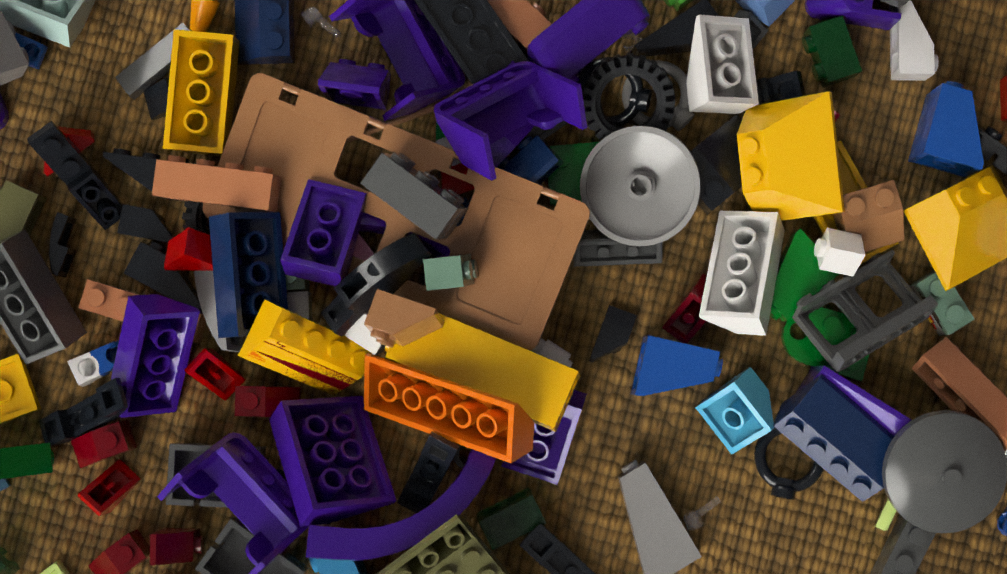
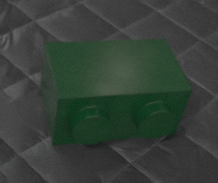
M843 15L809 26L803 33V47L806 53L812 56L814 62L812 72L815 80L821 82L822 88L854 78L862 72Z

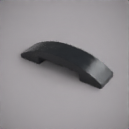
M114 378L96 388L97 393L66 410H57L40 419L39 424L44 442L50 443L51 448L61 445L108 424L124 413L128 408V403L121 379Z
M431 432L397 503L414 513L427 508L445 476L459 445Z
M540 522L519 544L551 574H595Z

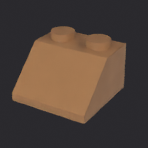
M894 180L843 195L845 212L833 214L837 230L860 234L865 252L904 241L903 206Z
M377 289L364 325L371 332L370 336L376 338V342L393 348L394 344L405 346L442 328L445 321L436 308Z

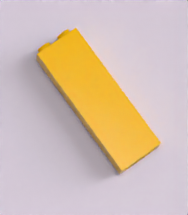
M442 314L440 315L445 321L442 328L405 346L394 344L393 348L385 346L384 351L387 352L385 357L388 360L518 403L534 423L555 432L559 427L580 378L579 371Z

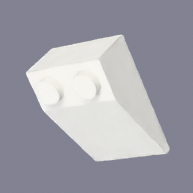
M712 15L696 16L686 80L689 112L740 114L759 104L749 18Z

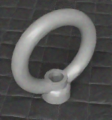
M654 60L679 85L681 92L680 102L674 108L673 119L669 122V127L673 126L679 132L695 116L693 112H689L686 87L687 75L678 66L670 62ZM626 78L622 89L624 109L629 106L632 86L628 78ZM639 111L632 120L638 125H642L650 117Z

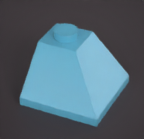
M751 367L732 378L695 407L731 455L774 429L769 390Z

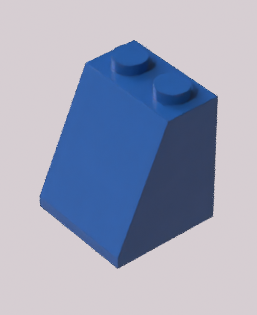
M947 81L926 94L909 155V162L962 177L983 169L984 159L972 91L963 89L964 85Z
M647 335L642 340L630 394L645 396L714 382V377L720 376L723 366V359L719 358L720 351Z

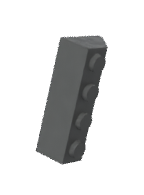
M23 230L0 241V324L24 363L29 364L67 348L87 332L26 230Z

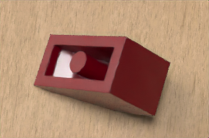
M704 273L687 292L662 327L685 344L691 340L706 322L699 317L707 277Z
M236 386L235 416L271 417L281 401L301 399V387Z
M128 420L112 423L71 440L80 468L137 448Z
M164 528L150 534V565L193 562L199 559V554H203L204 537L200 536V528Z
M137 529L127 533L103 551L88 566L94 574H128L150 557V546Z

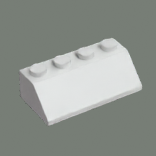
M719 211L699 312L701 319L736 334L766 336L785 232L778 212Z

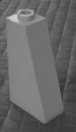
M634 460L621 468L623 473L618 476L643 574H674L701 558L700 552L644 461L638 464Z

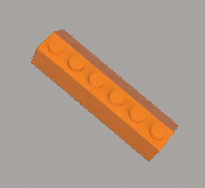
M370 353L365 354L364 410L429 434L434 432L453 443L508 463L515 462L533 450L534 421L518 403Z

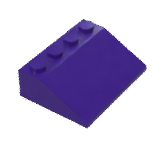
M363 396L283 400L279 403L269 421L300 527L329 524L394 504L397 501L368 411L364 410Z

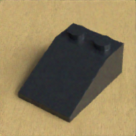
M738 114L690 151L698 165L701 178V192L698 205L706 215L742 187L737 132L742 119Z

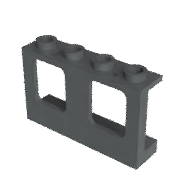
M893 250L884 255L880 253L874 255L866 262L865 266L857 269L853 277L844 275L843 279L838 282L831 280L820 289L819 293L814 296L809 293L796 304L798 307L792 318L836 373L841 372L925 321L938 306V303L931 295L921 300L891 265L890 261L895 254ZM873 276L882 277L902 302V306L884 317H877L855 291L856 286ZM830 302L835 303L857 331L854 335L837 345L828 343L809 319L810 313Z

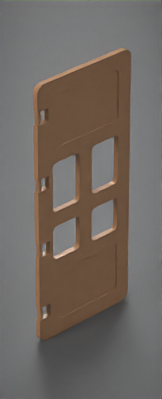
M263 73L253 75L248 83L217 166L225 168L226 162L244 165L243 170L254 171L255 166L273 169L272 174L282 177L277 212H280L283 250L307 181L310 179L367 194L363 212L384 220L386 223L377 252L395 241L406 237L408 233L413 232L447 246L450 249L449 256L471 253V258L476 260L478 267V277L474 278V284L465 287L427 291L425 285L408 279L394 295L436 308L442 315L529 351L536 348L540 342L590 218V209L584 202L495 167L496 179L492 181L470 168L466 175L451 169L454 159L459 160L454 150ZM284 90L298 95L295 105L281 100ZM369 124L383 130L380 140L365 134ZM354 136L391 152L402 153L416 163L413 168L417 172L420 170L423 173L427 171L431 174L432 171L438 170L472 184L475 190L462 224L455 227L448 238L434 239L371 191L339 179L336 176V171L349 138ZM541 194L558 200L554 210L538 204ZM203 203V213L208 219L210 216L228 212H268ZM353 256L348 274L365 260Z

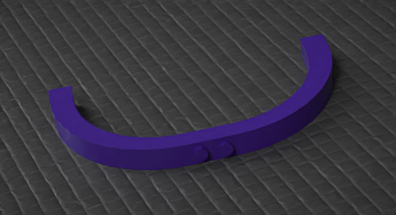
M363 212L359 231L384 234L386 228L385 221ZM418 235L432 255L435 257L449 256L450 249L447 246ZM471 449L465 465L446 492L427 508L396 523L371 528L309 525L306 558L359 561L381 558L412 548L456 514L460 515L469 506L488 478L496 458Z

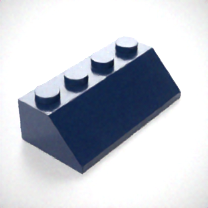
M235 0V37L240 41L238 65L295 63L294 0Z
M537 135L535 138L528 136L517 147L520 152L512 159L507 156L497 168L541 185L564 162ZM464 197L465 200L462 204L468 208L471 198L468 200L467 197ZM464 216L462 217V219H461V220L459 221V223L457 224V227L462 224V221H463V219H464Z
M228 212L209 217L218 338L247 336L264 300L288 310L286 277L280 260L283 253L280 212Z
M822 374L781 404L773 426L863 502L884 489L882 480L883 460L894 436Z

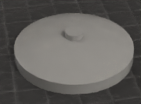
M652 126L626 127L603 138L588 155L580 178L581 200L590 209L589 219L607 237L630 246L655 245L675 236L692 218L701 192L700 172L690 150L673 134Z

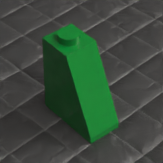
M801 228L790 235L779 260L770 316L774 320L787 321L790 319L798 307L796 305L802 297L809 293L814 296L820 292V289L826 283L839 275L838 273L819 269L817 256L814 255L815 244Z
M50 443L0 448V479L53 472L54 453Z

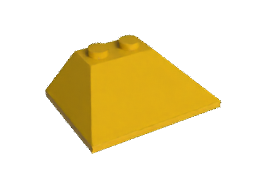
M827 91L756 105L745 110L737 132L743 195L751 210L756 212H778L781 221L845 212L832 92Z
M994 165L903 210L945 291L1007 258V190Z

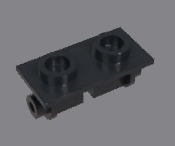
M978 125L979 133H981L980 141L983 159L988 161L994 153L998 154L992 165L1007 175V144L1001 140L1003 135L991 126L984 129Z

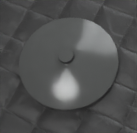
M934 411L923 414L908 422L894 436L883 460V486L892 506L912 525L934 533L959 532L981 522L997 506L1007 483V458L998 437L978 419L957 411Z

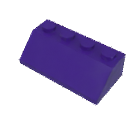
M158 294L128 296L111 380L114 378L121 379L128 403V408L120 415L121 418L177 411L186 373L184 369L188 364L200 313L198 308Z
M824 365L811 367L796 391L798 392L822 374L893 436L908 422L912 421Z

